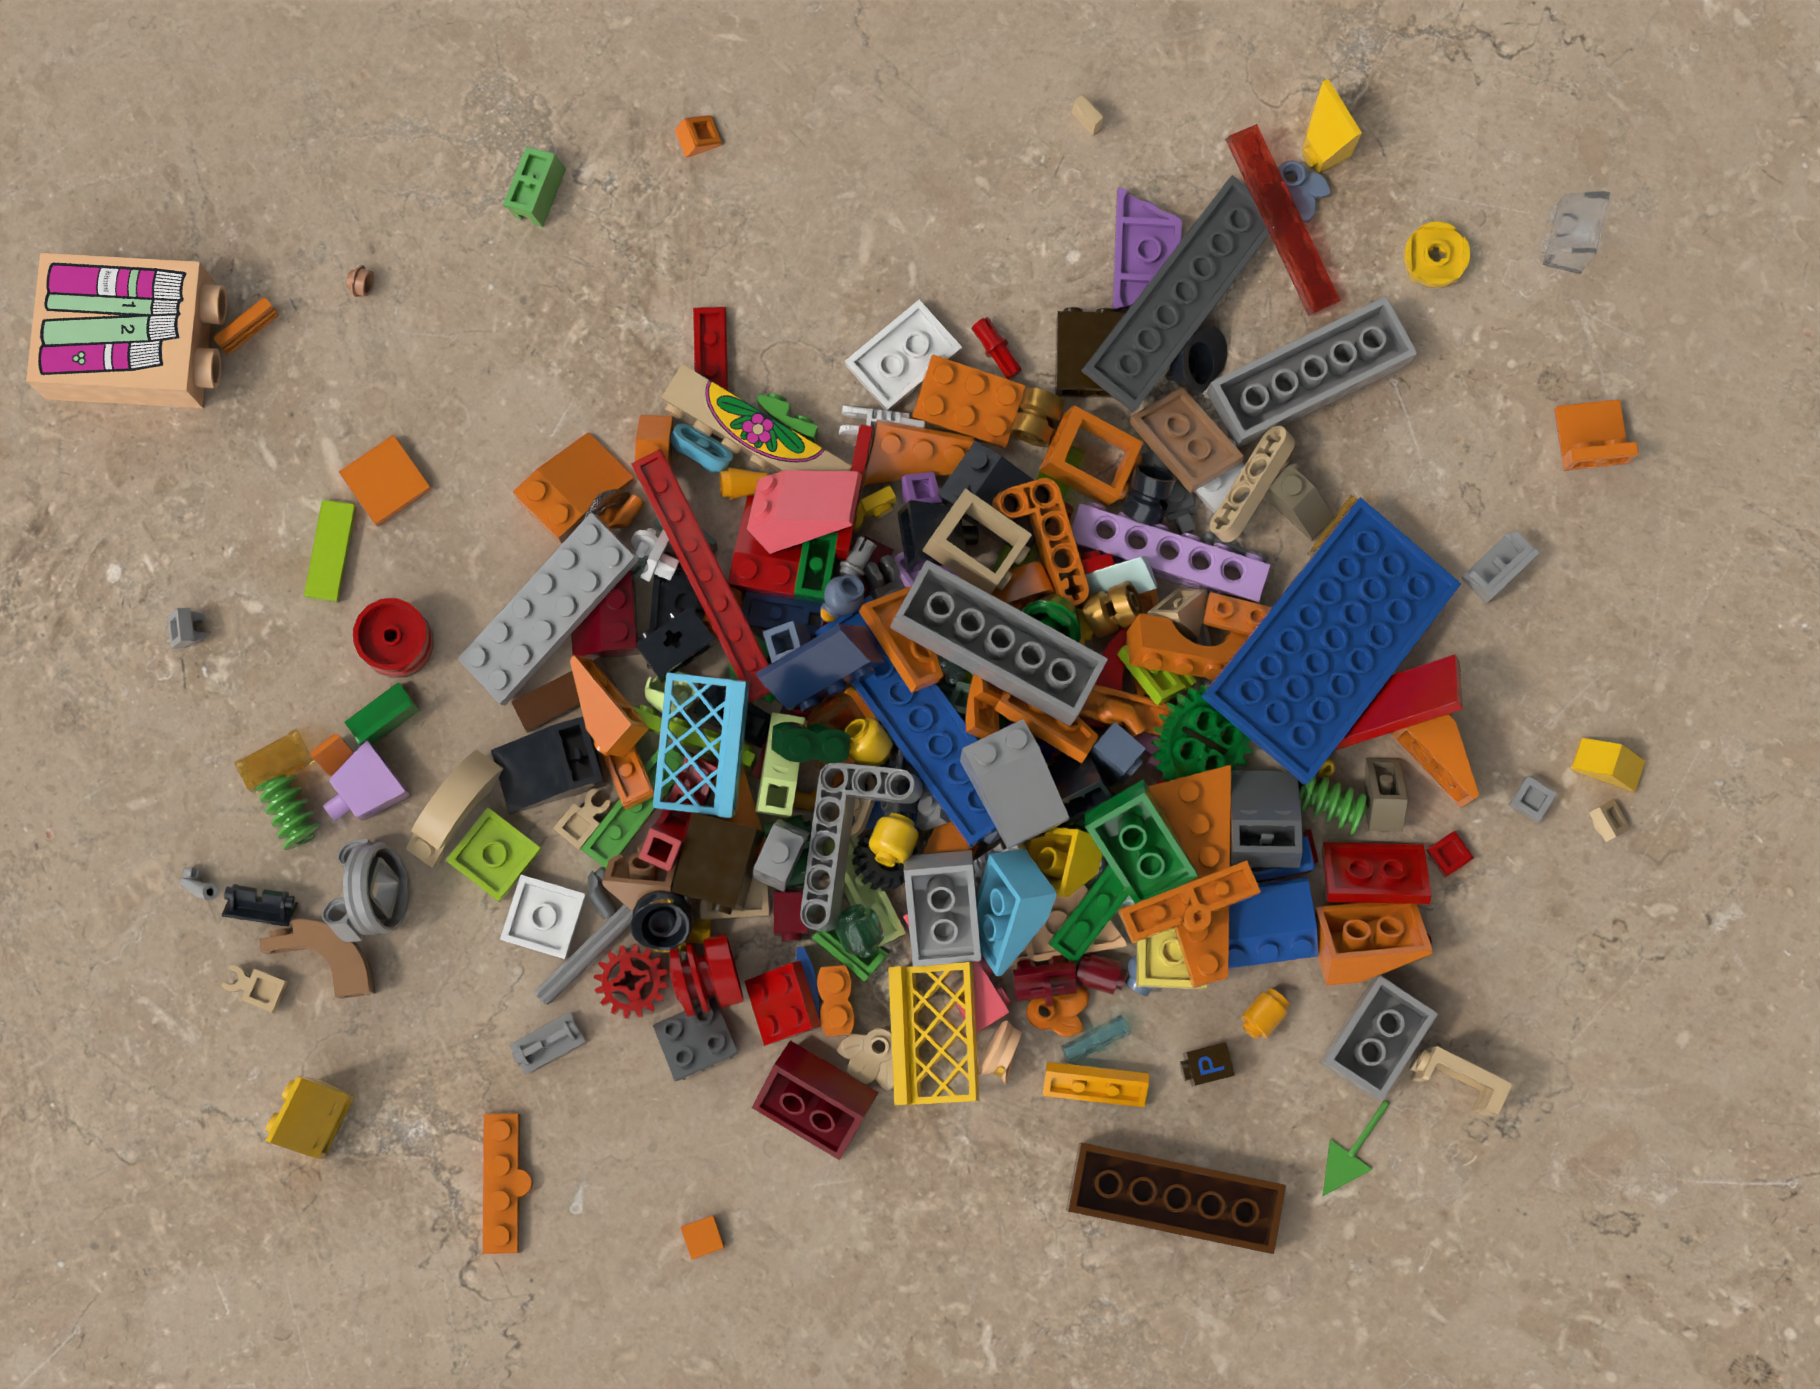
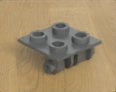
M715 997L709 1000L710 1011L707 1013L703 1012L701 1004L695 1006L696 1016L687 1017L685 1011L653 1025L675 1082L681 1079L684 1081L687 1079L686 1077L699 1071L704 1072L705 1068L710 1066L713 1068L715 1067L714 1064L728 1058L733 1059V1056L738 1054V1049L730 1035Z

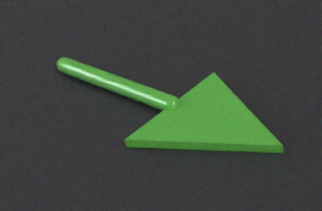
M1384 1100L1349 1152L1330 1139L1322 1196L1372 1170V1168L1356 1158L1355 1155L1388 1108L1389 1101Z

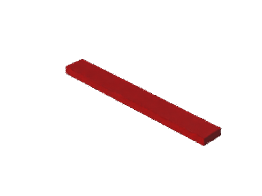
M662 449L631 463L738 680L750 681L749 702L752 703L770 694L771 691L756 675L758 671L767 667L769 663Z

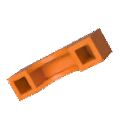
M1141 613L1138 614L1126 632L1129 664L1131 666L1143 667L1147 670L1174 672L1178 675L1204 677L1209 680H1214L1248 638V635L1230 631L1220 645L1202 646L1185 638L1176 629L1170 618Z

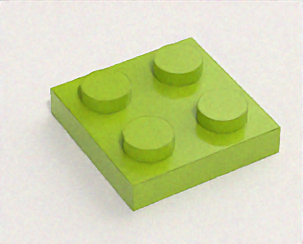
M487 807L445 861L498 902H501L542 849Z

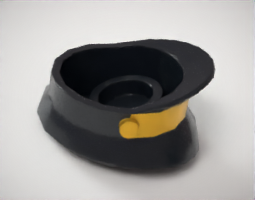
M653 891L645 894L637 901L633 909L630 931L634 939L644 947L652 948L657 952H661V950L669 951L679 947L689 937L694 927V915L690 906L681 897L667 891Z

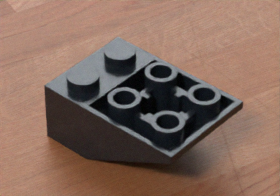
M583 716L551 725L491 750L494 762L503 768L499 781L509 814L587 792L591 789L607 786L599 757L593 744L594 740L586 730Z

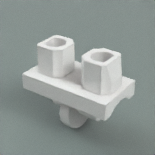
M648 528L647 531H636L631 539V544L636 550V556L639 558H643L645 555L649 556L647 565L640 578L650 582L653 574L671 580L679 560L664 553L667 551L676 555L664 529L659 538L656 536V531L652 528Z

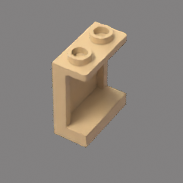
M1438 1046L1426 1048L1422 1053L1418 1051L1409 1068L1413 1071L1411 1080L1415 1082L1428 1081L1434 1069L1479 1091V1096L1472 1111L1482 1116L1499 1115L1513 1085Z

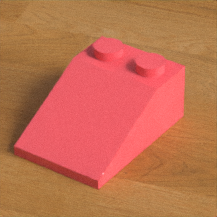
M784 470L764 476L757 482L747 530L771 554L852 526L862 475L858 471Z

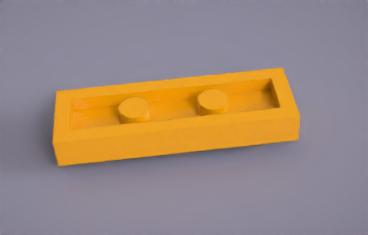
M1047 1062L1043 1083V1096L1145 1108L1149 1073Z

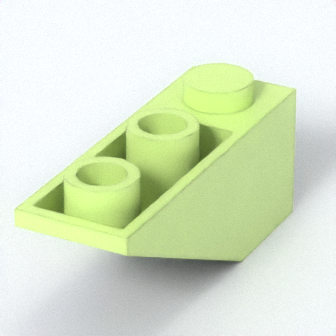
M772 712L755 812L789 818L792 815L799 762L788 761L771 750L773 726L781 722H796L804 725L805 718Z

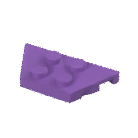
M1124 188L1117 189L1112 305V309H1115L1116 312L1126 309L1133 304L1181 241L1182 219L1169 212L1160 211L1156 205L1146 200L1143 202L1127 193L1128 190Z

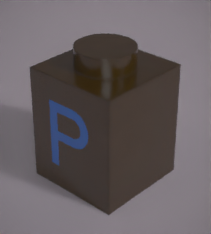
M1226 1042L1183 1053L1184 1060L1180 1061L1184 1081L1190 1080L1192 1087L1235 1076Z

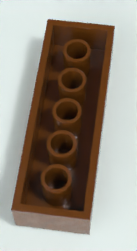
M1080 1142L1078 1144L1066 1211L1274 1254L1286 1185Z

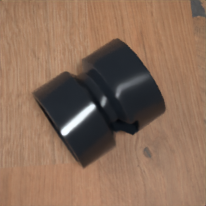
M1148 464L1136 465L1130 482L1134 490L1126 494L1121 509L1122 512L1142 523L1161 524L1168 507L1165 499L1171 497L1177 478L1171 472L1157 466Z

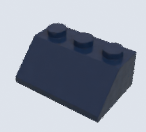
M838 624L758 671L756 675L788 710H802L803 713L819 707L821 705L819 700L828 695L834 697L845 692L848 689L847 684L855 679L861 681L871 677L876 673L874 668L883 664L884 661L868 627Z

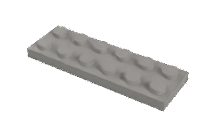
M591 512L461 654L458 660L499 704L506 706L637 563L639 558L596 514Z

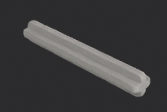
M624 904L535 990V995L540 1001L546 1005L550 1004L630 926L633 911Z

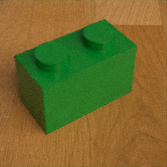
M829 533L803 542L794 590L796 600L820 604L825 603V588L834 576L836 564L835 547L838 534Z

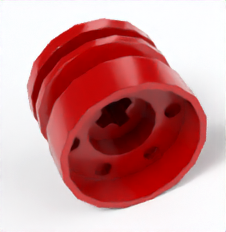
M726 933L705 938V955L698 956L692 943L686 944L687 960L682 959L679 947L669 950V971L674 992L687 1017L696 1016L694 1000L696 999L700 1000L703 1012H709V996L714 994L722 1008L744 1002L738 972Z

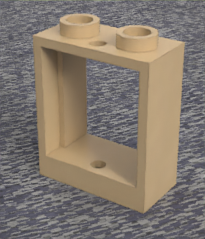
M965 488L922 551L968 583L991 595L996 587L1003 590L1012 577L1013 573L1008 571L1012 563L1020 565L1030 550L1025 545L1032 534ZM965 513L1014 546L996 573L947 541V538Z

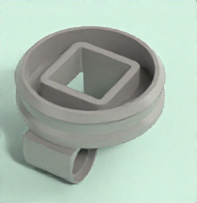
M362 839L346 843L339 850L337 856L338 862L344 868V897L330 901L322 911V919L343 942L362 941L363 935L390 934L402 923L408 907L409 885L404 863L397 851L384 842L372 844L369 839ZM375 883H379L377 895L375 898V896L373 895Z

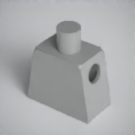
M781 819L776 821L754 866L753 878L785 892L810 836V832Z

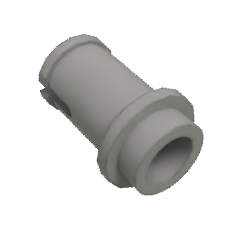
M858 536L846 561H841L840 563L842 567L840 573L842 575L851 574L858 578L863 577L865 574L863 569L877 546L867 539L865 542V538Z

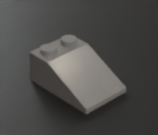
M1024 719L962 748L960 762L1007 849L1069 820L1068 813L1041 750Z
M972 850L911 855L910 859L904 861V879L913 967L981 961Z

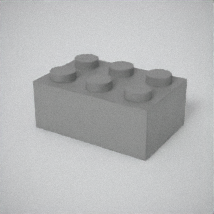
M1381 975L1376 976L1367 986L1322 1056L1319 1064L1373 1100L1382 1101L1438 1013Z

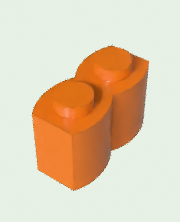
M845 965L821 967L818 972L817 987L823 1001L820 1010L822 1029L827 1038L849 1036L853 1033L855 1025L854 1012L849 1002L852 992L849 971Z

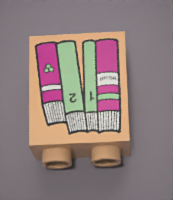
M40 253L26 382L47 400L203 408L205 388H217L221 376L220 353L216 348H209L211 324L223 325L226 319V288L224 285H216L202 264L195 261Z

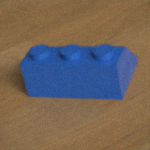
M1307 877L1258 884L1261 891L1258 895L1229 906L1228 968L1318 957L1317 925Z

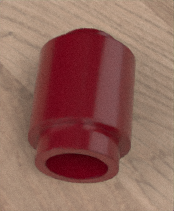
M1093 953L1090 956L1083 954L1078 964L1076 981L1082 982L1084 987L1113 995L1115 989L1122 990L1127 970L1121 969V961Z

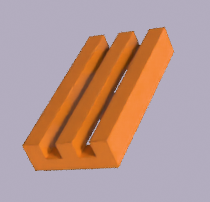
M262 298L214 335L213 339L228 356L276 319L279 314L266 298Z

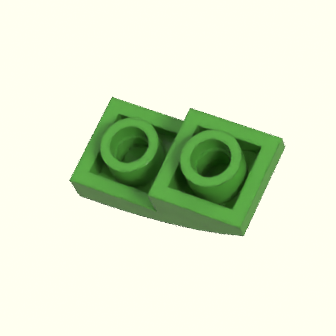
M768 393L767 396L758 395V409L811 442L816 443L819 434L818 425L813 424L814 421L802 415H795V418L790 417L791 404L787 403V399L781 395Z

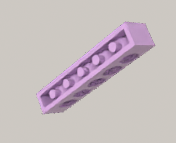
M1087 502L1086 505L1079 504L1071 528L1078 552L1088 553L1100 550L1101 555L1111 553L1115 564L1148 556L1155 577L1189 588H1206L1208 594L1212 592L1259 603L1270 568V564L1264 563L1262 557L1250 553L1242 556L1233 553L1231 547L1220 543H1213V546L1200 542L1201 539L1193 534L1182 533L1180 536L1168 532L1169 528L1162 524L1146 525L1128 517L1123 512L1115 515L1106 512V508L1097 503ZM1100 526H1108L1113 530L1114 536L1110 539H1102L1098 536L1096 529ZM1132 536H1139L1145 541L1146 546L1143 549H1134L1129 545L1128 539ZM1164 546L1174 548L1177 557L1172 560L1163 558L1160 554V548ZM1196 556L1205 558L1209 567L1205 570L1196 569L1192 564V558ZM1229 566L1236 568L1240 573V579L1229 580L1225 577L1223 569Z

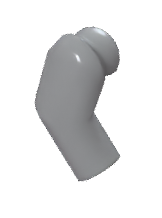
M190 867L183 869V876L180 878V884L183 888L199 899L214 900L218 896L219 890L215 884L199 881L202 874L200 869Z

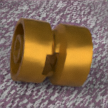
M1035 387L1026 388L1020 403L1022 412L1016 413L1010 433L1025 443L1038 447H1049L1056 430L1053 423L1060 420L1065 407V401L1049 391Z
M1129 581L1110 587L1108 594L1104 591H1099L1089 595L1082 603L1087 623L1092 632L1099 638L1118 631L1119 625L1124 628L1130 627L1139 613L1144 614L1140 596L1134 585Z

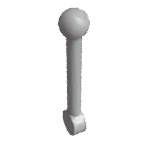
M1206 532L1202 536V541L1205 544H1224L1231 547L1234 552L1242 555L1246 553L1255 554L1262 557L1264 563L1268 561L1269 557L1267 555L1250 551L1229 542H1223L1211 532Z

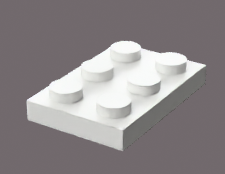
M919 299L846 359L845 366L883 409L890 411L922 385L932 354L952 360L962 351V347Z

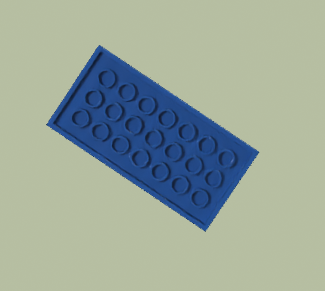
M1360 497L1346 512L1201 697L1302 784H1308L1460 587L1461 583Z

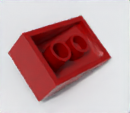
M748 495L734 548L728 583L730 587L741 591L743 594L749 591L795 599L794 590L803 543L770 554L747 530L754 499L753 495Z

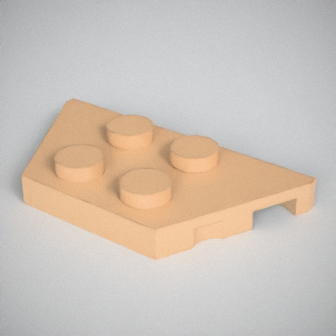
M1085 885L1069 898L1056 897L1049 919L1010 966L1017 965V962L1030 959L1031 961L1038 962L1049 960L1052 956L1062 955L1051 947L1048 942L1088 891ZM1110 920L1085 953L1125 947L1126 941Z

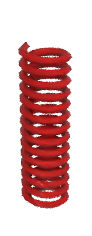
M1308 829L1305 830V832L1302 834H1305L1303 836H1308L1309 838L1308 840L1312 852V857L1314 859L1313 862L1315 864L1319 862V858H1317L1318 856L1316 853L1317 851L1315 848L1316 846L1314 844V839L1312 837V830Z

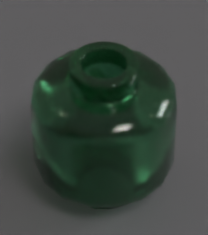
M856 904L839 913V919L835 924V932L845 952L850 955L859 954L862 958L875 954L879 950L878 945L884 940L885 931L876 912L870 907Z

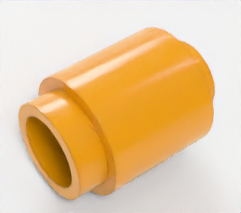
M1268 988L1265 993L1260 992L1240 1016L1244 1022L1241 1026L1242 1029L1254 1039L1259 1037L1267 1039L1287 1015L1286 1010L1290 1003L1272 988Z

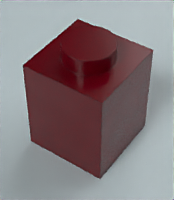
M774 892V935L781 936L782 942H801L802 936H809V928L803 924L800 914L803 892Z

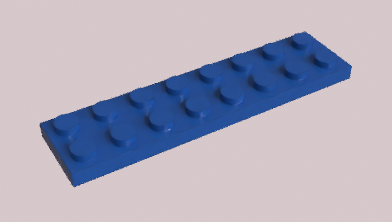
M869 595L864 599L863 604L873 601L874 599L871 595ZM859 610L850 615H841L838 620L827 623L815 632L816 637L838 624L868 627L884 663L874 668L876 671L874 675L861 681L855 679L850 682L880 725L890 735L893 743L901 751L904 758L968 846L972 848L994 833L997 828L960 762L962 748L978 740L974 735L966 732L965 722L937 684L911 693L859 613Z

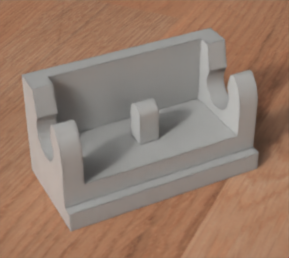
M1514 531L1512 534L1508 532L1461 579L1487 604L1540 552L1518 532Z

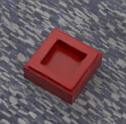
M1455 830L1425 850L1444 878L1474 859Z

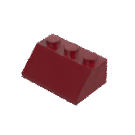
M633 567L572 632V655L588 659H596L600 656L602 658L640 655L636 644L639 643Z
M790 1040L773 1065L752 1109L840 1160L879 1092Z

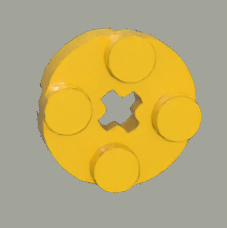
M1440 221L1428 222L1411 234L1404 246L1403 261L1409 278L1413 282L1420 283L1426 287L1442 288L1456 283L1470 261V246L1466 238H1462L1460 233L1455 231L1456 228ZM1435 247L1439 248V253L1445 254V258L1440 259L1439 262L1433 261V258H1430L1428 255Z

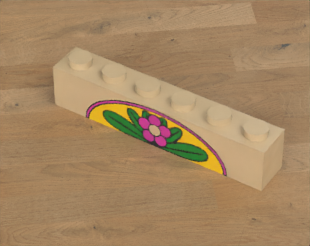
M683 364L661 397L663 404L666 405L664 410L679 420H682L685 416L695 422L693 428L708 437L712 433L723 439L721 444L725 448L736 454L740 450L751 456L749 461L764 471L768 467L776 472L784 470L851 471L850 464Z

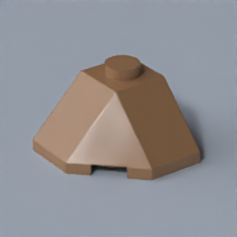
M643 843L637 846V852L629 856L623 857L619 854L608 860L603 877V886L633 911L637 901L645 894L653 891L671 892L679 860L670 872L641 860L639 855L644 845Z

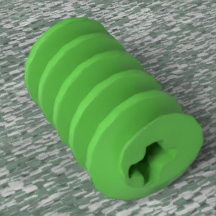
M1317 773L1308 784L1304 785L1301 783L1299 787V798L1302 801L1301 811L1305 812L1312 805L1314 806V818H1317L1324 811L1326 812L1327 824L1337 817L1339 818L1338 829L1342 830L1350 823V835L1354 836L1368 807L1366 805V794L1360 793L1353 799L1354 789L1351 787L1341 794V782L1337 781L1329 788V777L1325 775L1316 782Z
M296 774L272 778L255 788V791H264L259 797L260 802L264 804L270 803L265 809L266 814L270 816L276 815L271 821L272 826L276 828L282 827L277 832L278 838L288 839L283 844L284 850L296 848L315 837L313 832L320 827L319 822L308 823V820L315 814L313 810L304 812L302 810L309 802L308 798L298 800L296 798L303 790L302 786L293 788L290 786L297 779Z

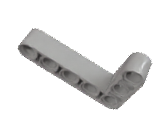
M829 763L822 768L818 779L800 911L801 920L806 927L821 932H829L838 924L855 799L901 804L914 803L921 797L923 791L922 782L916 775L902 769L847 763ZM843 772V784L838 788H834L832 784L833 777L836 773ZM875 775L877 785L873 790L867 792L865 782L868 777ZM908 778L910 781L908 792L899 795L897 790L898 784L901 780ZM838 805L840 809L839 817L835 821L830 822L828 812L831 807ZM833 839L835 849L832 854L825 856L823 852L824 844L826 841ZM829 873L830 884L826 889L821 890L819 879L823 874ZM820 907H824L826 917L822 923L817 924L814 920L815 911Z

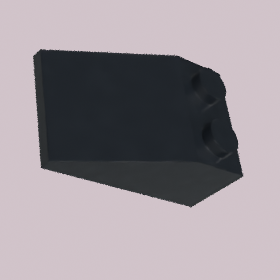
M975 441L941 488L938 496L945 506L953 507L966 488L992 506L993 499L998 493L1035 480L1001 455ZM1038 486L1035 490V497L1039 502L1046 503L1048 492L1044 487ZM1006 495L1003 501L1004 507L1008 512L1014 513L1017 509V502L1012 496ZM965 513L962 519L977 526L1011 548L1014 547ZM1026 515L1012 519L1013 522L1032 534L1025 545L1031 549L1036 539L1029 516ZM1050 518L1045 521V528L1050 522Z

